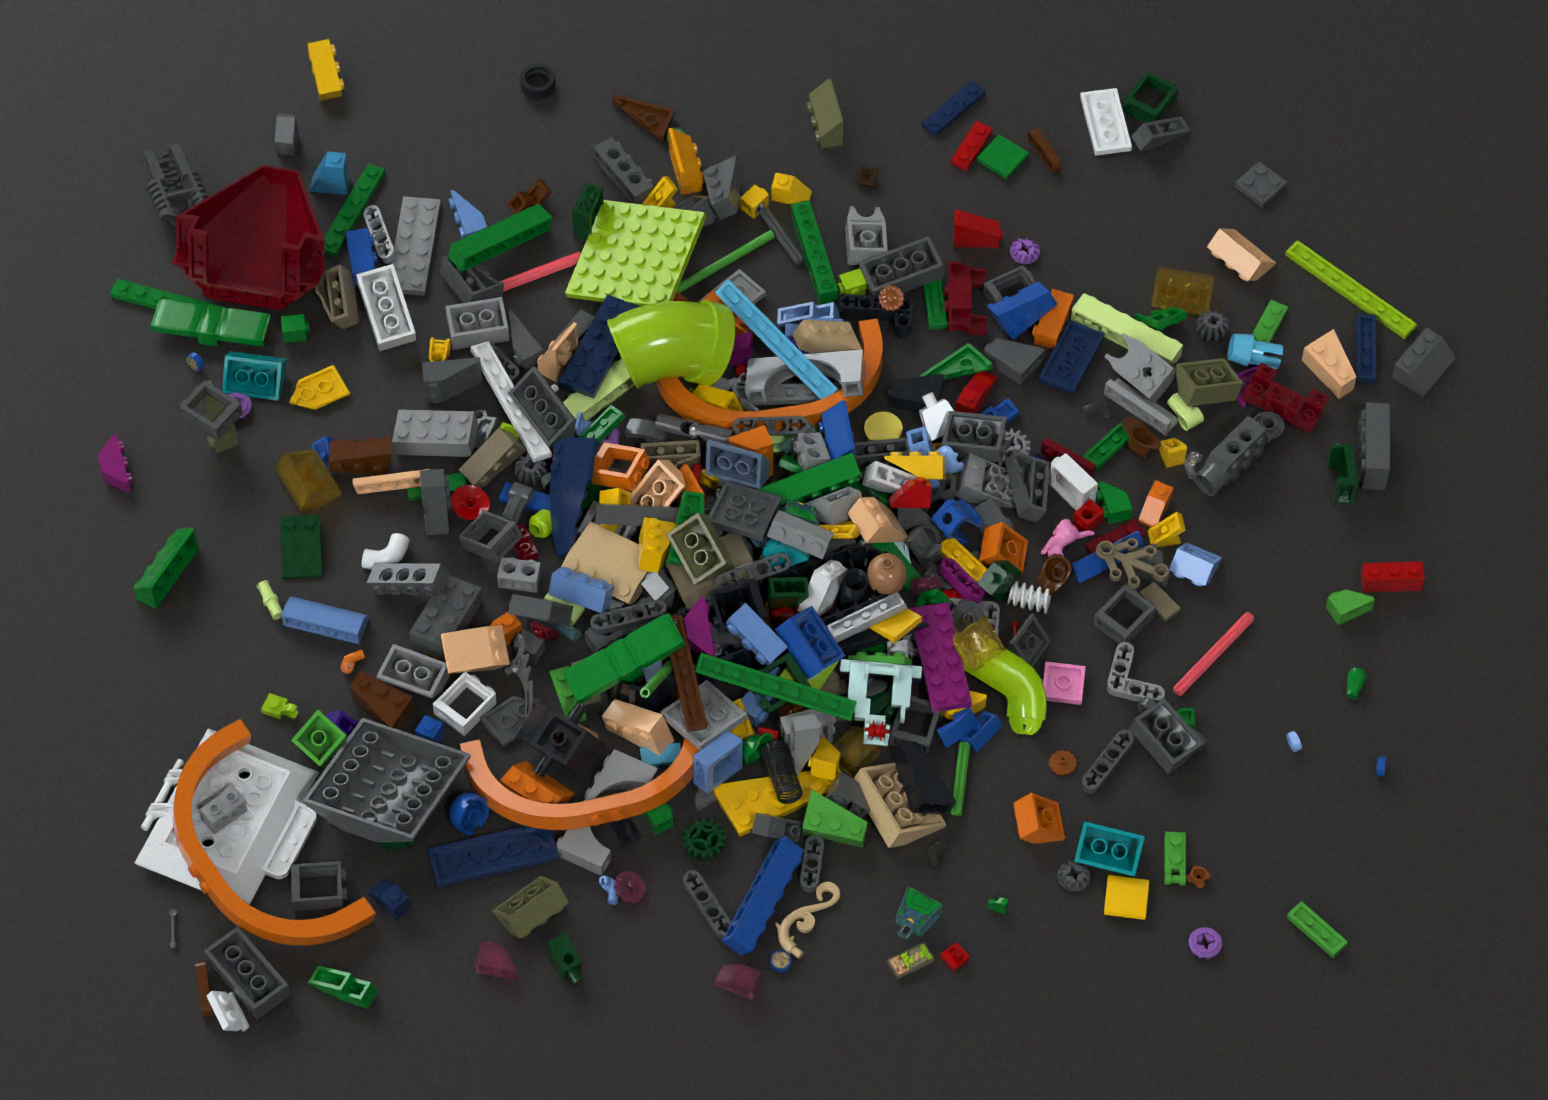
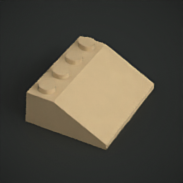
M591 521L568 552L561 566L568 567L576 573L588 574L594 579L606 580L609 584L614 585L612 598L628 606L636 604L644 588L641 583L649 573V571L638 570L639 544Z
M895 763L861 768L853 778V780L860 784L870 807L868 814L888 848L906 845L946 826L941 815L912 813Z

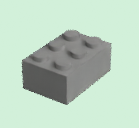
M502 297L445 306L453 350L469 348L485 341L492 343L510 341Z

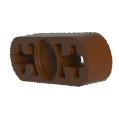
M1034 128L1028 131L1027 138L1029 143L1049 171L1055 173L1061 170L1062 163L1060 158L1040 130Z
M206 960L195 962L203 1019L214 1017L213 1008L207 998V995L210 993V984Z

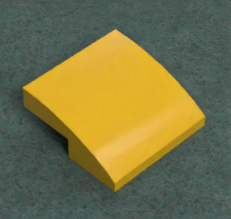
M843 521L839 525H828L827 523L819 525V527L834 533L832 539L857 538L860 535L857 524H854L852 521Z
M1108 875L1104 915L1145 920L1149 880Z

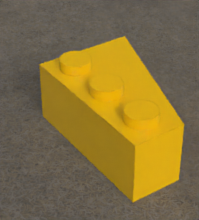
M329 39L307 43L308 58L311 61L320 101L341 97L342 90L345 88L343 79L338 77L340 67L338 61H334L333 56L336 55L334 44L330 45Z
M644 517L639 534L638 570L654 573L660 571L666 562L671 544L666 534L674 529L675 523Z

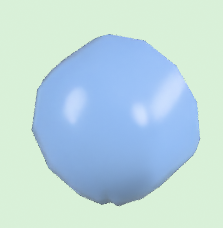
M944 445L937 449L936 452H940L941 456H946L947 475L963 470V462H957L958 453H955L951 447Z

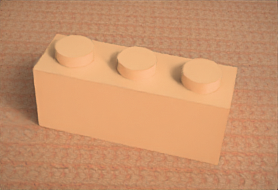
M1219 229L1207 246L1212 251L1211 254L1214 257L1224 260L1225 265L1231 270L1235 269L1240 273L1239 277L1245 281L1258 280L1276 264L1274 260L1235 229Z
M658 459L631 493L630 505L669 507L686 486L682 473L669 460Z

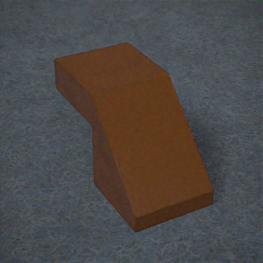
M538 179L528 192L517 190L507 202V205L514 214H517L537 204L542 206L552 192L544 180Z

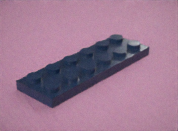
M607 294L562 374L559 386L594 399L619 354L607 320L641 306Z
M529 826L428 848L437 888L559 860L552 831Z

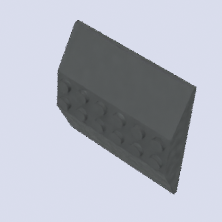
M362 718L305 796L303 804L339 829L375 842H410L416 838L471 758V754Z

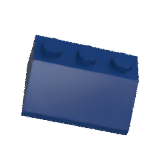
M843 400L822 414V421L818 422L819 432L824 436L823 440L830 456V461L850 453L855 455L846 401Z
M813 606L789 618L774 629L779 638L788 646V651L808 680L845 657V654Z

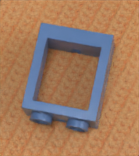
M728 730L693 756V783L708 794L741 770L743 741L741 738Z

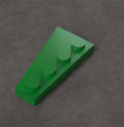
M684 491L674 528L697 513L704 514L703 493ZM670 544L666 564L684 566L674 547Z

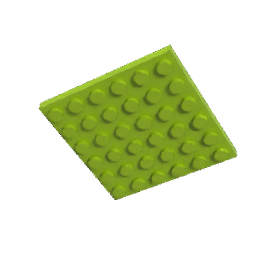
M604 200V204L601 205L592 226V233L587 238L567 286L565 295L568 298L603 302L608 294L638 306L673 301L707 217L706 214L699 211Z

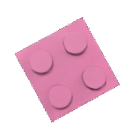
M1045 661L1043 685L1047 701L1081 705L1085 666Z

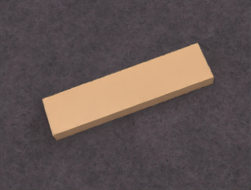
M422 470L354 478L353 486L358 495L421 487L420 471Z

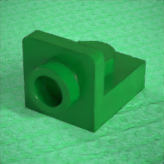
M938 588L921 591L915 607L950 602V599Z

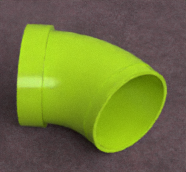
M703 300L699 303L689 301L653 303L631 309L617 315L615 318L607 320L618 351L637 389L642 388L646 384L671 377H683L688 382L706 386L713 385L726 370L733 351L735 340L733 313L729 306L713 301Z

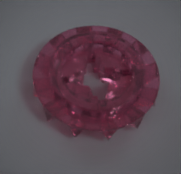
M931 576L915 578L910 583V591L918 596L921 591L936 588L941 591L942 589L941 581L936 577L931 578Z
M625 871L620 873L614 880L615 885L613 889H616V896H620L623 902L628 901L632 904L639 902L644 897L646 891L645 883L638 874ZM629 884V887H633L635 889L629 892V889L625 888V886Z

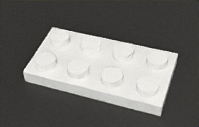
M1117 88L1080 93L1095 156L1131 151L1132 145Z

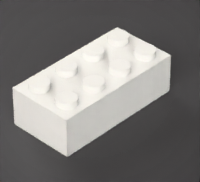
M391 264L356 274L357 284L379 351L416 341V333L394 265Z

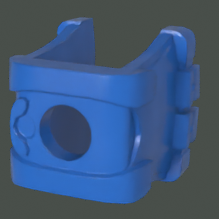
M954 499L947 500L931 519L944 532L943 535L948 540L951 538L956 539L962 545H966L969 542L958 529L964 521L978 527L984 525V521L980 518L981 515L975 511L971 504H968L963 499L958 501ZM948 513L952 515V521L945 517Z

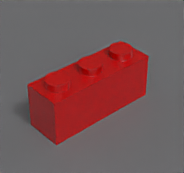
M1423 562L1363 563L1360 574L1362 593L1422 591L1425 580Z

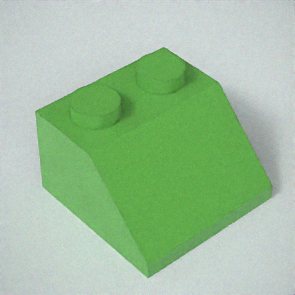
M317 710L291 741L315 763L326 769L346 741L347 735L320 710Z

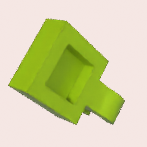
M269 693L261 708L262 714L281 719L282 715L296 719L299 711L296 710L297 705L289 703L286 698Z

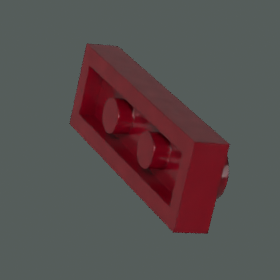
M1045 437L1041 445V454L1048 459L1054 460L1056 457H1061L1066 453L1093 478L1096 468L1095 463Z
M1133 519L1086 543L1085 548L1089 554L1096 552L1097 545L1102 541L1114 543L1135 531H1139L1141 537L1144 538L1146 532L1138 521Z

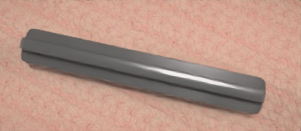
M767 206L761 208V217L796 265L803 263L804 256Z

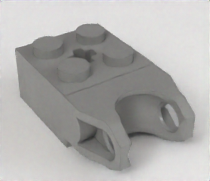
M850 206L845 227L847 264L859 265V262L888 251L886 222L880 207H875V212L872 216L862 217L857 213L854 206Z
M1123 333L1121 337L1124 338L1128 345L1127 354L1122 358H1115L1109 354H1106L1104 357L1110 361L1113 369L1156 403L1177 377L1176 369L1143 342Z

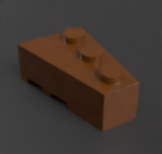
M386 434L385 438L373 439V436L367 437V440L356 442L354 438L330 441L328 448V472L387 474L392 454L391 434Z

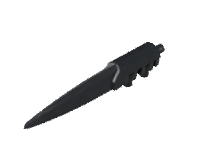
M920 623L906 635L927 628L930 625L928 623ZM866 630L841 640L837 644L846 656L849 653L874 647L890 640L873 630Z

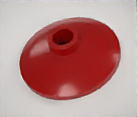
M463 485L453 492L451 507L459 517L466 520H475L484 510L488 512L490 501L487 494L481 488L473 485Z

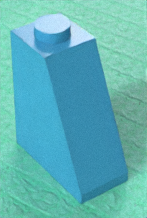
M329 151L326 153L313 173L310 192L347 195L350 177L346 153Z

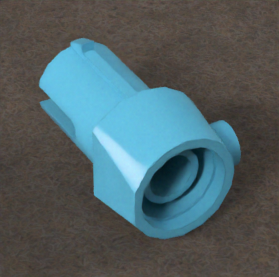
M1232 334L1228 347V361L1243 366H1248L1249 363L1260 365L1262 362L1274 369H1278L1281 359L1263 354L1264 352L1283 355V345L1254 340V336L1251 334Z

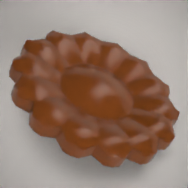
M896 285L883 287L878 296L879 304L887 311L898 310L905 300L903 297L904 293Z
M1056 751L1049 758V767L1056 775H1069L1077 767V759L1069 751Z

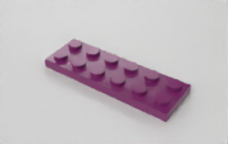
M949 602L909 608L911 611L922 616L921 623H928L930 625L927 628L914 632L932 713L972 707Z

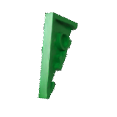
M967 343L918 377L944 374V380L991 370L993 363L970 343Z

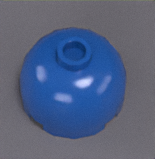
M475 793L459 795L451 803L449 810V819L453 827L466 835L476 833L473 830L478 825L482 828L489 815L490 809L486 805L487 799Z

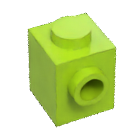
M860 269L839 275V283L836 284L839 294H867V282Z

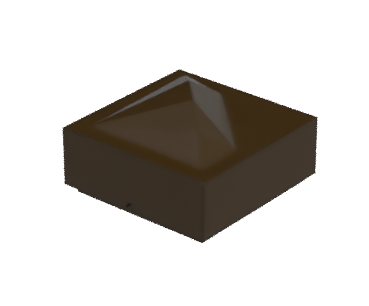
M861 165L857 185L875 188L879 169Z

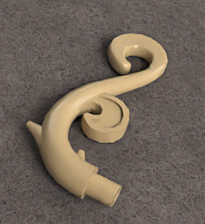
M823 882L816 888V898L818 901H823L822 894L824 892L833 894L830 901L798 908L788 914L783 919L781 925L778 922L775 923L779 943L788 954H793L799 959L804 953L794 943V936L790 937L789 935L791 925L796 920L803 919L804 922L797 921V929L802 933H808L812 931L815 925V919L811 913L831 907L839 901L840 889L832 882Z

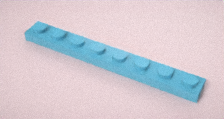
M729 279L715 292L820 400L834 394L838 390Z

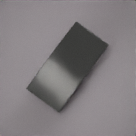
M630 419L624 432L626 438H644L646 443L665 442L668 434L655 430V421L644 419Z

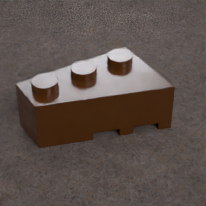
M360 671L350 685L352 699L367 714H370L377 723L400 730L414 709L412 696Z

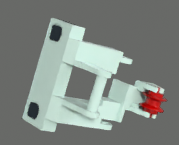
M841 659L839 676H849L847 699L857 701L854 720L865 721L863 744L888 746L890 725H885V716L869 714L871 699L866 698L868 676L893 677L891 707L901 708L900 723H904L905 709L909 710L911 683H920L922 666Z

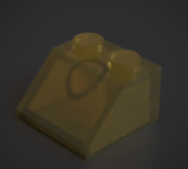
M851 726L832 745L841 753L839 767L854 778L861 768L867 767L882 753V746L863 744L864 728Z

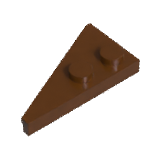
M615 94L612 95V103L658 139L664 141L674 116V109Z

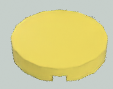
M877 412L869 416L865 421L864 434L868 441L895 439L902 436V423L892 413Z

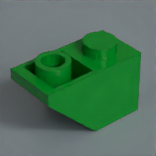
M1099 481L1096 500L1097 502L1100 501L1101 508L1105 511L1104 518L1106 517L1108 524L1131 519L1132 506L1127 493L1103 481Z

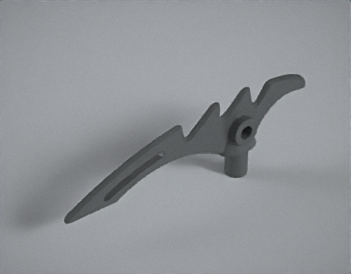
M518 633V652L514 660L511 661V665L505 668V673L507 675L515 673L523 684L525 691L524 712L527 719L533 710V681H528L531 666L526 667L529 654L523 655L526 643L523 636Z

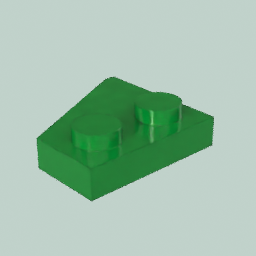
M1176 307L1153 310L1150 316H1144L1140 313L1134 314L1135 320L1143 322L1155 330H1163L1166 326L1178 324L1181 320L1187 318V311Z

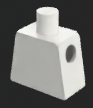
M933 392L922 397L927 407L919 410L923 427H926L933 441L944 435L949 411L954 410L946 399L937 401Z

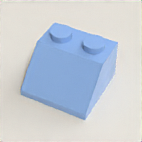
M1186 542L1177 548L1169 570L1174 572L1173 575L1176 577H1186L1197 586H1206L1212 579L1222 557Z

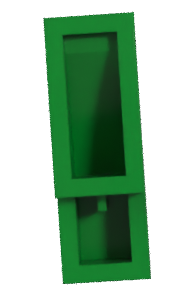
M319 965L308 981L311 986L329 995L367 1009L378 992L371 982L356 979L348 972Z

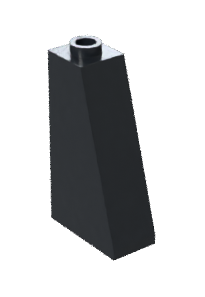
M900 742L892 753V757L912 813L948 815L955 806L956 800L918 743Z

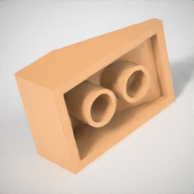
M575 322L563 331L555 341L553 340L549 344L548 350L541 354L537 360L538 371L554 382L561 378L578 348V331Z
M860 497L847 513L852 522L857 524L858 531L866 543L906 542L909 538L891 509L874 497Z
M502 625L441 634L448 674L496 670L510 665Z

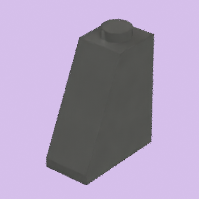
M996 338L992 343L986 345L984 356L993 363L995 369L1021 385L1044 361L1045 350L1041 347Z

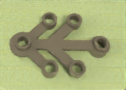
M1129 538L1127 541L1112 544L1110 541H1102L1097 545L1096 554L1100 559L1106 561L1110 570L1109 577L1112 581L1117 582L1122 576V571L1117 568L1114 559L1122 563L1128 577V587L1131 589H1137L1140 585V579L1136 576L1133 567L1153 575V578L1158 582L1165 581L1168 578L1169 569L1166 565L1157 564L1151 566L1137 560L1143 557L1153 559L1156 556V548L1152 545L1137 550L1138 541L1135 538ZM1127 549L1128 551H1134V552H1130V553H1127V554H1123V553H1120L1119 551H1122V550Z

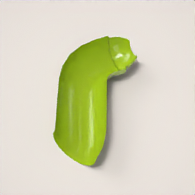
M980 631L979 634L969 641L960 644V651H966L969 654V659L962 661L964 670L1006 696L1008 700L1007 716H1009L1012 730L1016 734L1033 735L1037 733L1042 727L1043 720H1046L1047 697L1043 681L1035 669L1019 656L982 635ZM961 653V658L966 659L967 654Z

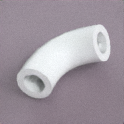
M395 533L391 535L389 544L385 549H365L362 557V568L372 570L374 563H398L403 559L407 551L409 538L403 534Z

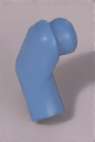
M607 875L601 876L599 884L609 893L608 904H618L620 888L618 883Z

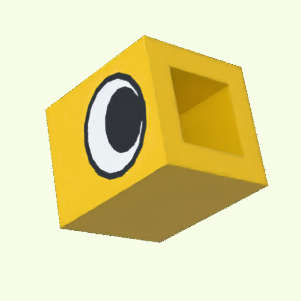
M755 184L740 197V209L753 219L760 214L761 208L769 205V194L765 189L759 188Z

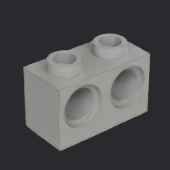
M820 432L798 433L797 439L793 443L794 453H797L798 464L802 467L803 471L830 461V456Z
M502 557L497 575L498 588L537 593L541 577V562L519 560L514 557Z
M234 785L200 809L202 821L214 834L248 811L246 799Z

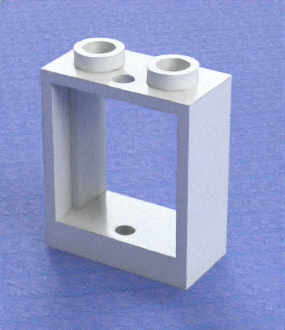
M1066 453L1052 461L1049 485L1077 511L1088 500L1091 499L1095 502L1098 483Z
M829 560L816 569L808 584L809 597L799 605L797 611L802 612L813 606L817 614L821 616L830 610L842 584L843 576L848 569L843 567L840 562Z
M464 672L433 703L434 714L465 736L480 721V717L497 704L496 693L490 686H484L480 683V680L475 675H469L467 672ZM466 688L485 700L467 719L449 707Z

